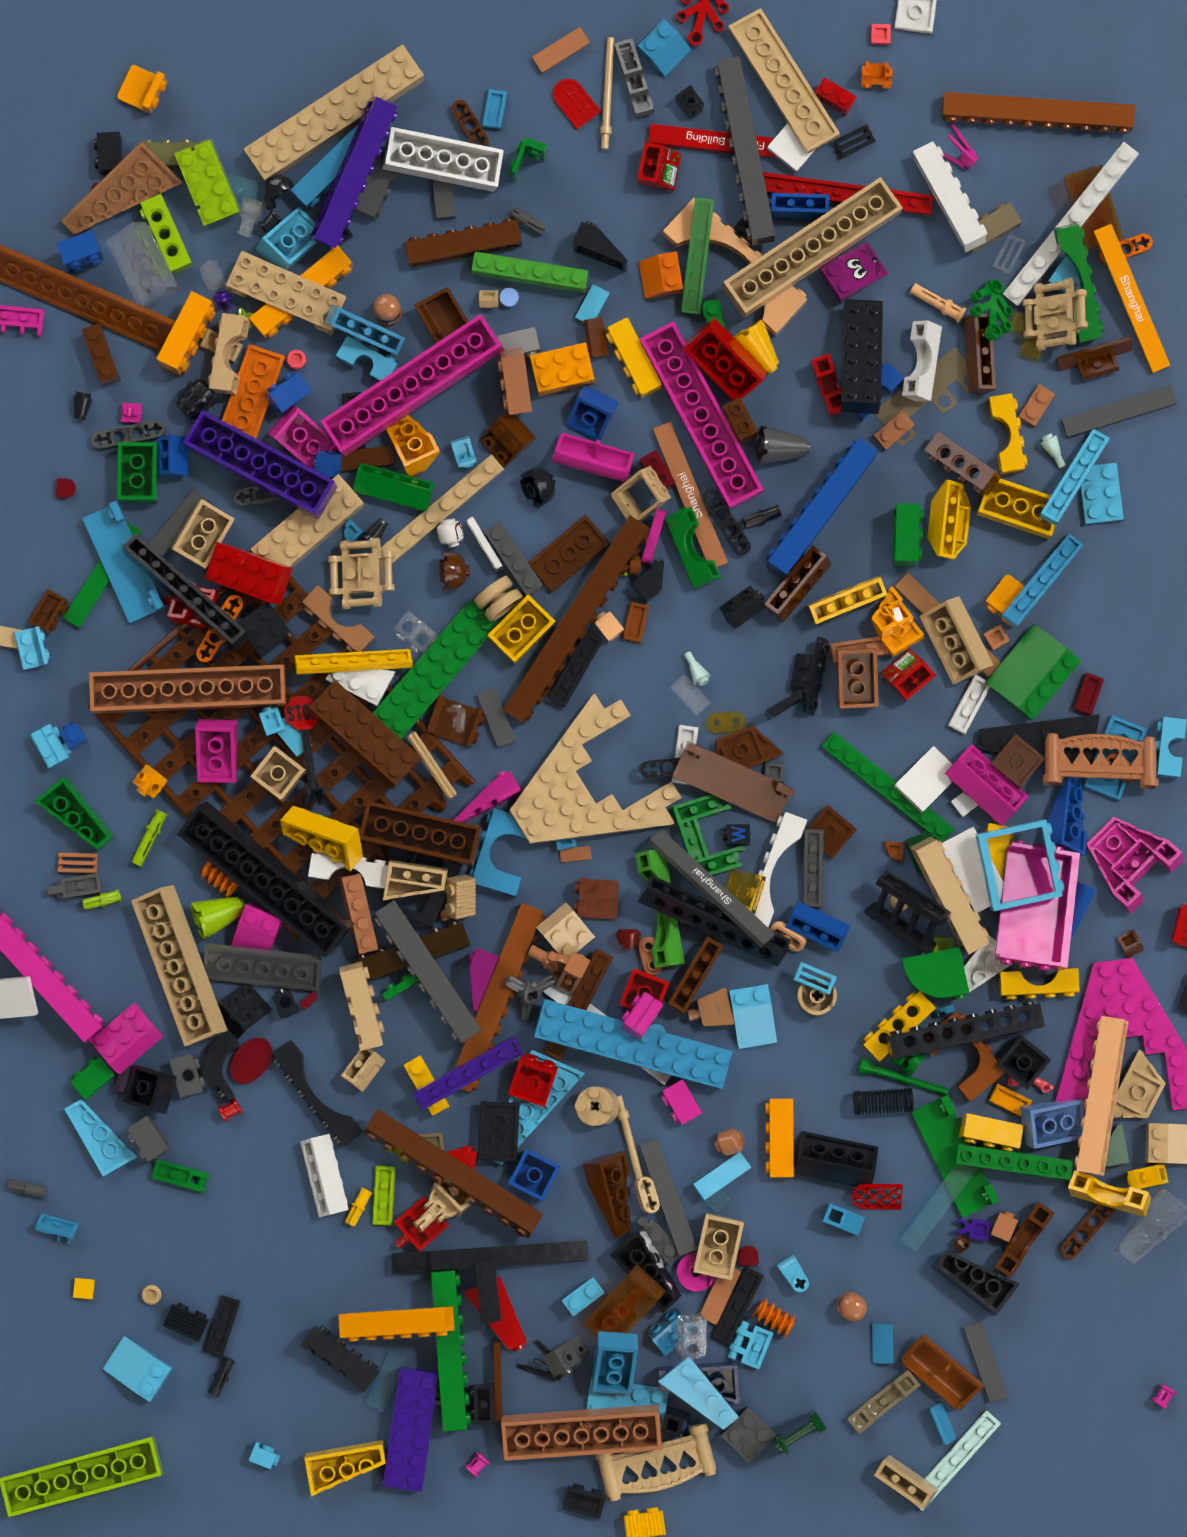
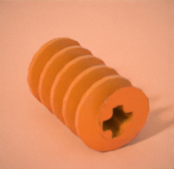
M207 861L200 871L202 872L201 878L208 877L207 882L209 884L215 881L214 888L221 886L220 893L227 891L225 895L227 898L231 897L239 888V885L210 861Z
M765 1298L757 1307L752 1318L757 1314L758 1322L765 1319L764 1326L771 1323L770 1330L777 1327V1334L779 1335L784 1331V1338H786L795 1324V1316L792 1315L787 1318L788 1311L781 1314L782 1308L779 1306L774 1310L775 1303L772 1302L770 1305H767L768 1299Z

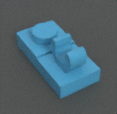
M41 1213L35 1230L45 1234H56L57 1241H60L62 1236L67 1237V1244H70L78 1230L79 1223Z

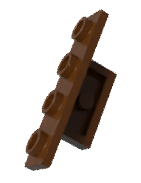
M1120 338L1113 342L1081 349L1070 354H1063L1057 357V369L1062 371L1077 367L1082 381L1119 371V364L1115 356L1132 351L1131 338Z

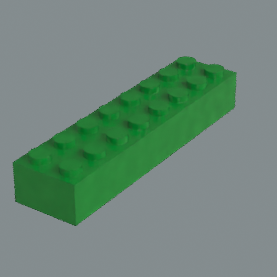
M456 1270L431 1272L434 1308L453 1306L455 1329L447 1331L448 1335L436 1336L443 1431L467 1430L468 1425H471V1413L466 1410V1405L470 1404L469 1392H465V1385H468V1373L464 1372L463 1365L467 1364L466 1352L462 1353V1345H465V1333H461L460 1326L464 1325L463 1313H459V1306H462V1294H458L457 1286L461 1285L460 1274H456Z

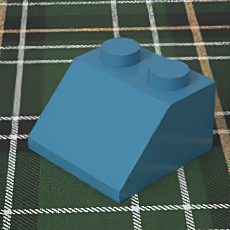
M663 19L638 45L637 52L659 73L666 77L689 54L691 49L679 32Z

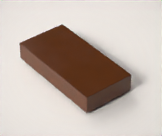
M603 317L583 320L589 357L607 356L608 349Z

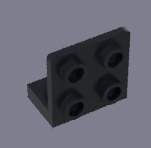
M244 983L218 1003L225 1025L237 1039L242 1037L250 1027L272 1010L251 984Z

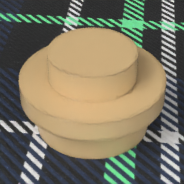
M148 1285L142 1291V1299L149 1305L156 1304L161 1299V1290L155 1285Z

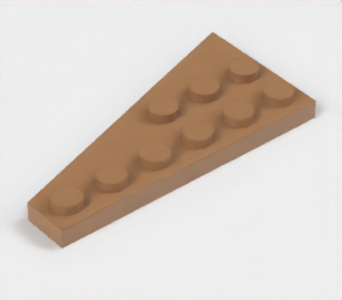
M142 140L61 219V222L75 235L115 214L123 212L159 193H163L183 183V181Z

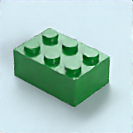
M118 442V502L158 503L157 442Z
M897 503L894 508L892 566L916 567L917 563L922 559V548L919 547V543H921L923 538V528H919V524L923 521V509H920V504Z

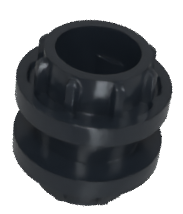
M196 379L194 382L190 381L187 384L190 390L186 394L180 392L177 395L179 399L176 401V406L192 420L198 418L206 405L209 407L215 405L216 393L209 389V386L201 379Z

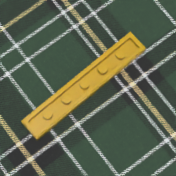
M410 649L295 655L294 659L296 674L412 668L413 665Z

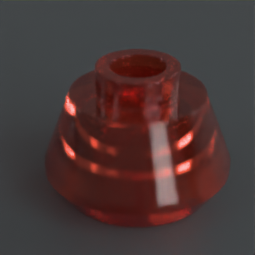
M621 929L615 933L619 946H623L624 950H633L634 946H638L642 934L636 929Z

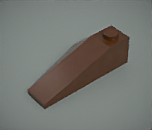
M625 1151L596 1157L584 1163L583 1168L587 1183L614 1237L619 1238L629 1233L630 1208L627 1206V1195H630V1188H627L629 1166Z

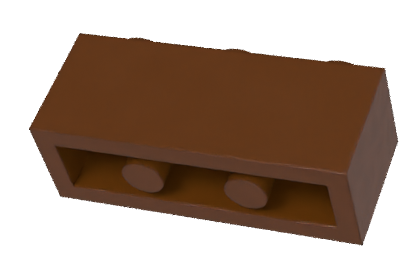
M100 323L81 329L101 385L105 387L121 381Z

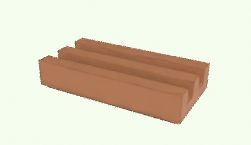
M58 853V872L97 873L98 854ZM63 857L94 858L93 861H63ZM63 865H93V869L63 868Z

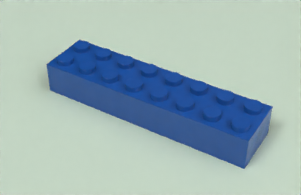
M861 438L857 442L854 440L851 442L846 451L847 455L845 457L841 456L835 464L834 468L836 470L834 473L832 471L828 473L823 482L825 485L822 488L819 486L813 493L811 498L813 501L811 503L807 502L800 513L802 516L800 518L796 517L789 527L790 532L788 534L784 532L778 541V548L775 549L773 547L767 555L766 560L768 562L766 567L781 578L785 579L876 458L878 451Z

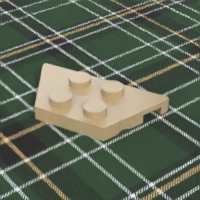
M1140 1049L1137 1051L1118 1088L1113 1118H1148L1166 1084Z

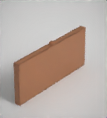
M590 846L561 850V863L592 859Z

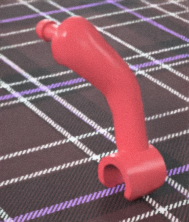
M1008 1076V1086H1019L1018 1082ZM1039 1077L1033 1082L1043 1093H1048L1053 1089L1052 1085Z

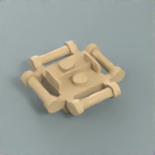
M1072 278L1044 285L1042 283L1035 284L1036 299L1023 300V307H1025L1024 338H1038L1036 346L1039 351L1045 350L1047 347L1064 344L1069 346L1075 345L1076 333H1079V330L1088 329L1085 310L1087 290L1079 289L1074 292V281ZM1066 288V293L1045 297V292ZM1032 307H1034V322H1035V324L1037 325V330H1034V331H1033V310H1032ZM1065 336L1060 338L1048 339L1053 337Z
M379 538L355 542L341 541L342 556H328L331 584L329 595H343V609L370 605L381 607L382 593L395 590V585L392 581V558H394V552H381ZM372 548L373 553L350 554L351 549ZM338 563H342L343 588H338ZM374 594L373 598L351 599L352 595Z

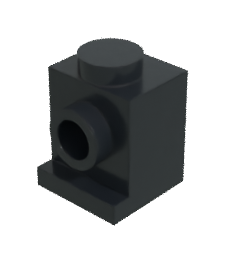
M691 85L675 96L676 103L688 119L692 116L697 117L703 112L704 103ZM693 99L694 104H688L687 101Z

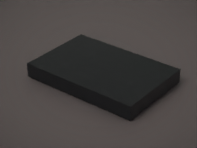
M481 1101L478 1160L517 1162L520 1103Z

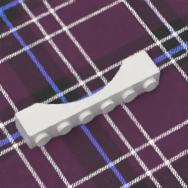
M785 812L784 816H779L776 824L779 827L778 833H773L770 841V844L773 845L771 852H766L763 860L766 866L764 871L760 870L756 880L759 881L757 889L753 888L750 896V899L753 900L751 907H746L767 927H769L774 913L770 898L772 870L781 854L793 843L800 840L807 822L806 819Z

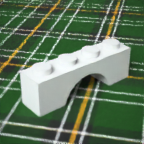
M928 320L913 321L910 340L916 348L917 364L914 372L904 378L902 396L916 402L931 401L942 326Z
M323 852L320 854L312 853L308 877L329 880L334 872L345 868V864L339 861L337 864L332 862L330 856ZM362 857L353 869L362 874L367 887L385 889L388 871L386 861L374 860V863L366 862L367 858Z

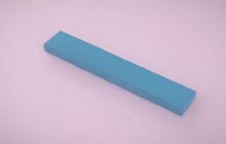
M1068 533L1001 617L1016 629L1084 544Z

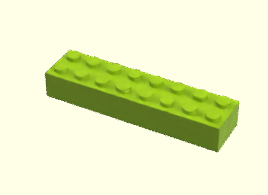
M151 1436L0 1478V1486L8 1517L162 1476L164 1472L155 1437Z

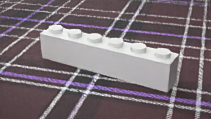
M932 141L914 150L913 159L966 253L986 243L987 231L983 224H979L976 210L970 208L967 194H962L958 178L952 176L951 172L953 171L949 162L943 160L944 154L940 146L936 147Z

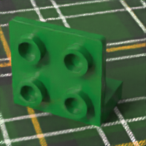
M527 137L524 138L523 142H519L516 150L517 159L512 160L509 168L512 181L516 182L526 154L535 161L545 160L547 155L546 144Z

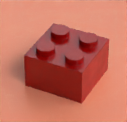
M633 968L619 1006L632 1010L634 1008L631 1005L637 995L642 996L644 992L662 1003L670 982Z

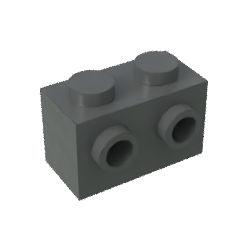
M579 1335L544 1355L543 1359L554 1377L560 1374L564 1377L573 1371L571 1367L574 1366L576 1369L585 1364L584 1359L589 1357L590 1354Z

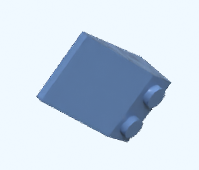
M1082 1099L1036 1103L1020 1107L1022 1125H1024L1023 1140L1024 1145L1036 1149L1079 1140V1137L1082 1136L1083 1128H1081L1082 1118L1085 1117Z

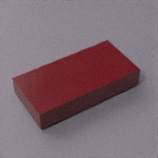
M1085 673L1073 710L1092 715L1104 681L1103 678Z

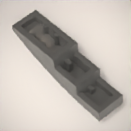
M633 39L614 43L636 118L655 113Z

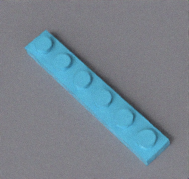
M1095 429L1091 431L1039 517L1057 526L1107 445L1109 437Z

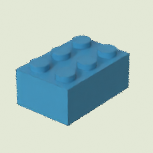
M598 1331L592 1371V1392L632 1394L638 1354V1334Z

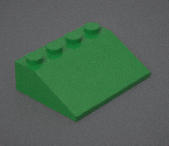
M1033 624L991 674L985 684L1027 720H1034L1082 660L1067 647Z

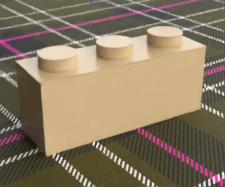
M891 1455L882 1461L874 1474L875 1477L922 1509L930 1504L938 1491L936 1486Z

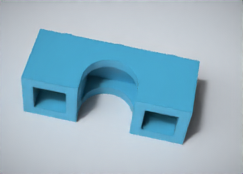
M347 336L336 354V358L352 368L361 359L370 360L373 363V368L369 375L371 379L377 382L398 369V364L395 363L396 359L389 355L383 356L379 354L380 351L371 345L369 347L363 345V341L355 336L352 338Z
M1163 717L1161 721H1158L1157 733H1159V740H1156V776L1176 779L1181 777L1183 758L1171 755L1168 745L1172 740L1182 741L1185 739L1187 719Z

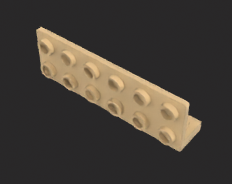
M244 251L240 253L226 284L228 291L244 298L248 295L314 324L316 329L329 335H333L335 327L324 322L332 304L342 308L346 301L345 295Z

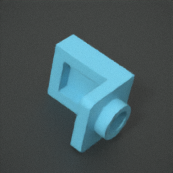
M469 436L450 441L459 468H469L473 466V463L477 462Z

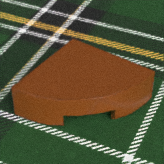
M884 841L887 854L893 860L903 862L904 843Z

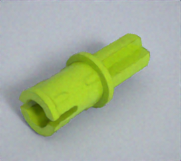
M118 889L103 894L101 892L98 896L83 899L82 903L84 909L88 910L99 906L104 908L105 905L121 902L122 899Z

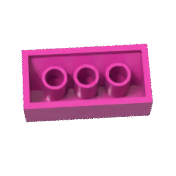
M971 744L945 774L951 782L958 785L967 796H970L981 809H984L995 822L1003 826L1029 796L990 764L991 761Z

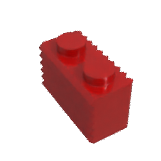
M825 77L815 91L821 103L828 105V107L831 106V109L834 108V111L837 110L838 113L841 112V115L844 114V117L849 114L857 99L856 95Z

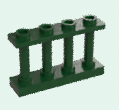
M815 1410L808 1414L810 1419H808L806 1424L783 1439L779 1434L776 1435L774 1444L780 1453L785 1452L788 1455L790 1453L788 1446L811 1431L815 1432L818 1430L821 1433L827 1429Z

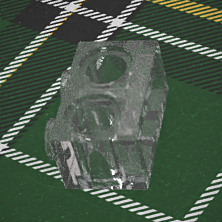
M409 610L394 627L396 631L395 636L403 642L407 640L411 644L409 647L417 654L420 652L424 654L438 637L437 633ZM406 623L413 625V630L409 633L402 630L403 625ZM426 636L428 638L425 645L418 644V637Z
M701 1313L678 1316V1323H676V1333L678 1335V1341L675 1345L676 1352L683 1359L688 1355L691 1359L705 1358L707 1320Z

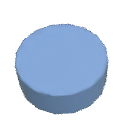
M513 288L502 290L500 293L501 304L507 308L516 306L519 300L517 291Z

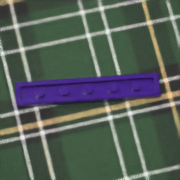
M512 1036L412 1092L420 1109L424 1110L522 1055L523 1051L515 1036Z

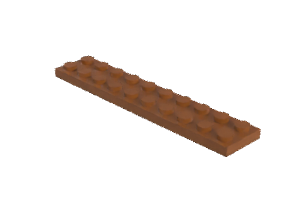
M0 244V282L92 322L100 323L101 326L161 351L175 324V320Z

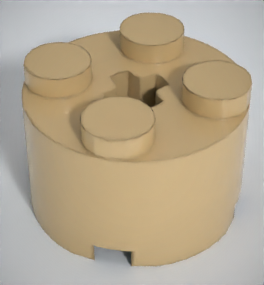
M815 976V977H818V978H820V979H823V980H825V981H827V982H831L830 980H828V979L825 978V977ZM809 978L805 980L828 990V986ZM801 984L797 991V1002L800 1008L812 1016L826 1014L833 1008L837 1000V991L834 986L830 995L818 991L822 998L815 1001L812 994L818 990Z
M589 1087L578 1096L575 1109L578 1117L584 1123L591 1126H603L610 1124L617 1117L619 1101L616 1094L608 1088ZM596 1103H600V1104L598 1105L599 1110H596V1109H595V1108H596V1105H595Z

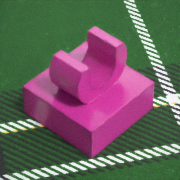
M122 403L121 423H141L142 404Z

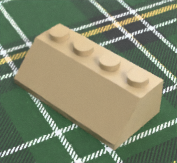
M960 596L946 600L919 616L953 685L993 666Z

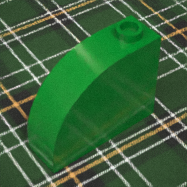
M960 947L901 959L905 976L910 984L926 996L932 998L954 997V1000L966 998L965 994L970 993Z

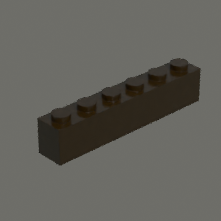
M454 921L447 924L448 928L441 930L438 927L430 930L429 935L422 936V934H418L432 957L437 958L471 946L463 922L459 924V921ZM395 943L392 944V948L385 949V947L374 950L375 954L367 956V953L356 956V961H353V963L362 961L363 967L368 968L370 978L367 979V982L404 970L410 966L406 959L402 961L396 951L399 948Z

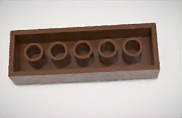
M336 680L309 706L307 713L392 790L420 763L421 756Z
M367 801L359 836L361 842L474 867L483 829L481 826Z

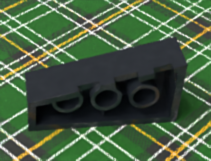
M948 1250L942 1252L931 1267L992 1316L1000 1312L1020 1285L1016 1281L990 1271Z

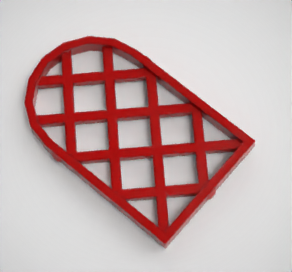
M903 1184L859 1185L852 1191V1203L861 1209L901 1210ZM860 1189L864 1191L861 1194L856 1193ZM875 1189L877 1192L872 1195L869 1191ZM886 1189L891 1191L887 1195L883 1193V1191ZM868 1194L870 1197L865 1200L862 1196ZM881 1194L884 1197L879 1200L875 1196ZM895 1194L897 1197L892 1200L889 1196ZM857 1199H860V1200H862L863 1202H861V1203L859 1204V1203L856 1202V1200H857ZM871 1199H874V1200L877 1201V1202H875L874 1204H871V1203H869L868 1201H870ZM888 1199L890 1202L885 1205L882 1201Z

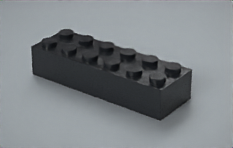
M844 300L840 412L879 414L881 405L883 301Z

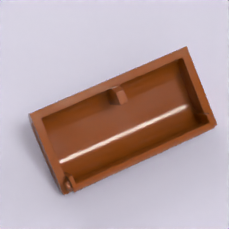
M924 1333L909 1347L901 1358L902 1365L955 1410H962L984 1386V1383L979 1381Z

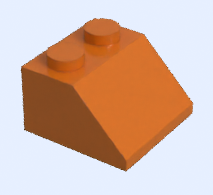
M677 251L658 254L639 261L645 300L683 294Z

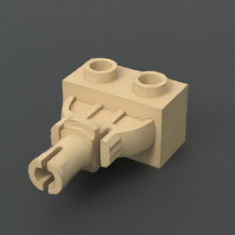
M435 1182L431 1188L432 1192L429 1195L428 1202L424 1205V1209L428 1208V1210L413 1224L416 1228L419 1226L418 1230L423 1232L436 1219L440 1223L443 1219L454 1216L458 1218L471 1205L465 1201L463 1196L455 1195L444 1184L440 1185Z

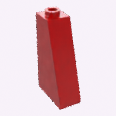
M499 1276L497 1277V1287L502 1321L488 1322V1324L509 1350L513 1348L515 1352L525 1348L524 1343H527V1339L502 1278ZM476 1286L464 1291V1293L480 1313Z

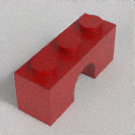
M830 353L812 359L810 365L829 418L844 413L840 412L841 389L836 378V370Z

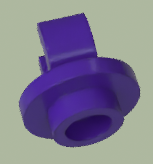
M219 291L213 296V301L217 302L216 307L218 311L221 310V303H226L228 310L231 309L230 299H232V294L227 291Z

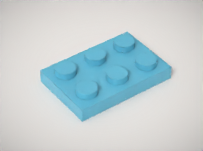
M1117 463L1094 465L1080 487L1085 525L1123 521Z

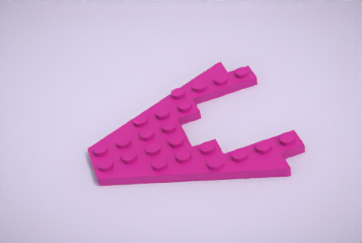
M1133 958L1093 963L1055 1102L1082 1099L1083 1104L1085 1103V1099L1089 1095L1087 1088L1090 1078L1088 1062L1095 1058L1094 1042L1098 1039L1099 1033L1097 1032V1023L1101 1020V1016L1129 1021L1126 1037L1142 1036L1145 1055L1164 1053L1172 1110L1187 1109V1049Z

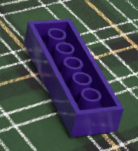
M401 1366L399 1369L383 1481L384 1487L419 1492L423 1490L439 1371Z

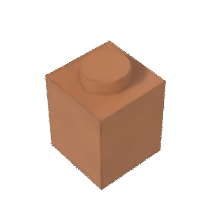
M1005 1210L1003 1214L998 1212L990 1235L1009 1242L1018 1220L1014 1219L1015 1215Z

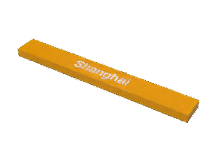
M1112 224L1093 231L1151 372L1154 373L1170 366Z

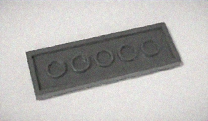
M211 943L205 944L204 968L209 980L315 992L320 990L322 956Z

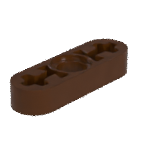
M463 100L455 101L452 105V114L469 142L472 144L477 142L474 135L477 133L480 139H485L482 146L488 147V137L468 104ZM457 106L465 107L463 109L466 115L464 119L460 112L456 113ZM473 121L476 127L473 130H467L465 123Z

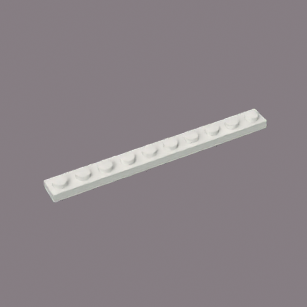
M1123 142L1055 228L1077 223L1082 227L1138 157L1139 153ZM1054 230L1003 293L1017 306L1021 304L1062 252L1057 247Z

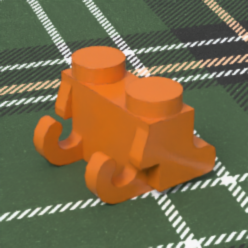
M865 61V66L861 68V87L870 88L873 84L880 85L881 88H891L892 67H889L888 62L883 64Z

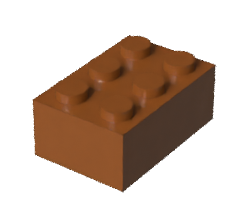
M836 649L838 708L879 707L877 649Z

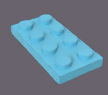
M591 1378L587 1409L659 1404L662 1428L668 1392L660 1391L659 1387L633 1384L632 1394L592 1392Z

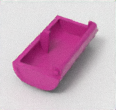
M561 432L552 462L625 483L628 479L635 453L601 444L600 440L593 442Z

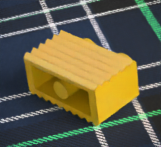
M658 1507L646 1508L647 1512L639 1513L638 1509L627 1511V1515H624L626 1537L666 1535L663 1510H658Z

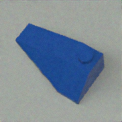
M1064 777L1047 823L1050 822L1052 827V834H1050L1051 842H1054L1057 847H1062L1064 851L1080 853V856H1085L1087 832L1083 831L1082 820L1085 819V813H1082L1081 802L1083 801L1082 778Z

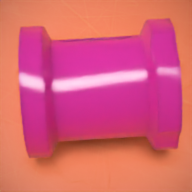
M1161 1383V1389L1156 1397H1153L1151 1400L1167 1409L1168 1402L1173 1395H1176V1392Z
M479 1451L476 1453L477 1456L469 1464L466 1463L465 1465L475 1477H478V1473L486 1465L489 1466L490 1464Z

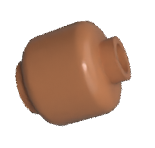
M734 1128L718 1133L717 1141H715L717 1151L722 1152L724 1156H731L741 1152L745 1145L743 1134Z

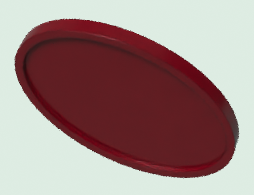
M253 1038L245 1042L236 1051L230 1065L231 1076L236 1082L248 1084L257 1080L265 1073L271 1063L273 1054L270 1042L264 1038Z

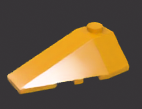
M409 415L386 429L408 476H414L427 470L440 454L433 436L426 432Z

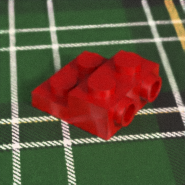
M533 1054L521 1055L508 1095L545 1107L559 1067H556L555 1063L550 1060H544V1062L536 1060L537 1057Z

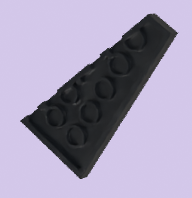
M1100 714L979 729L975 747L978 750L999 753L1013 735L1016 734L1045 758V738L1047 734H1058L1060 739L1084 734H1096ZM1068 747L1064 748L1065 755L1073 764L1080 754L1079 749L1073 748L1071 750ZM1085 748L1083 753L1091 764L1093 749Z

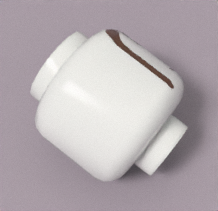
M455 518L440 521V525L437 527L440 543L448 545V548L458 546L459 541L464 538L461 523L455 521Z

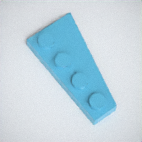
M82 1099L64 1109L102 1177L137 1158Z

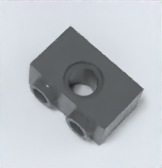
M194 1054L169 1060L173 1075L177 1076L176 1086L180 1098L204 1092L203 1088L206 1087L204 1077L200 1076L198 1069L201 1068L198 1057L194 1058ZM187 1070H191L194 1074L191 1081L184 1079V1073Z

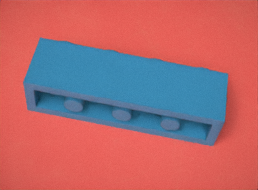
M333 304L324 321L335 328L395 355H398L405 340V337Z

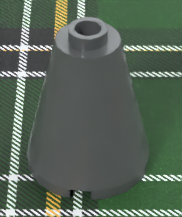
M763 425L758 429L757 434L760 435V438L755 443L756 460L759 461L758 464L805 457L806 453H809L810 443L804 437Z

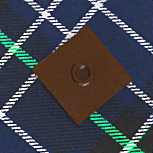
M1014 734L990 764L1021 788L1045 758L1018 735Z
M828 804L807 828L824 829V853L832 859L857 831L856 827Z

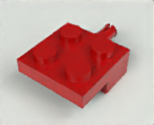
M194 584L216 603L219 594L216 590L200 588L197 584ZM164 598V605L170 606L167 616L172 622L207 628L174 598Z
M425 1196L394 1222L403 1234L395 1242L399 1249L409 1241L419 1251H422L450 1226L445 1219L440 1223L436 1219L423 1232L418 1230L419 1226L417 1228L414 1226L413 1223L428 1210V1208L424 1209V1205L428 1202Z

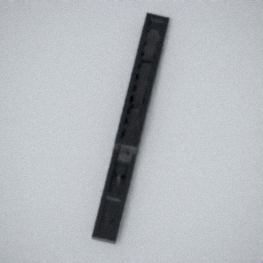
M587 1240L391 1253L392 1273L474 1268V1263L494 1261L495 1267L588 1260Z

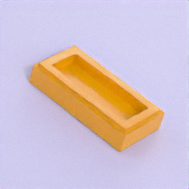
M998 1083L989 1099L990 1102L1021 1117L1020 1107L1031 1105L1032 1100Z

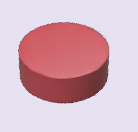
M300 350L291 351L287 356L288 365L294 370L302 369L306 364L305 354Z

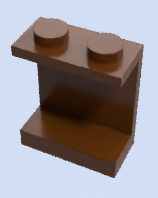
M439 695L427 732L471 748L472 744H476L478 741L479 733L476 732L479 725L483 726L486 715H483V709L481 708L476 709Z

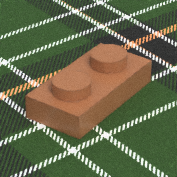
M1039 384L1019 415V418L1035 427L1055 393Z
M902 410L875 433L873 437L887 450L912 429L915 424Z

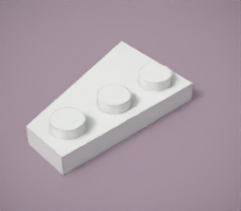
M395 671L330 672L326 680L331 683L336 680L348 692L378 707Z
M991 936L987 938L989 944L976 950L964 966L969 992L1010 966L1001 964L999 960H994L997 941Z

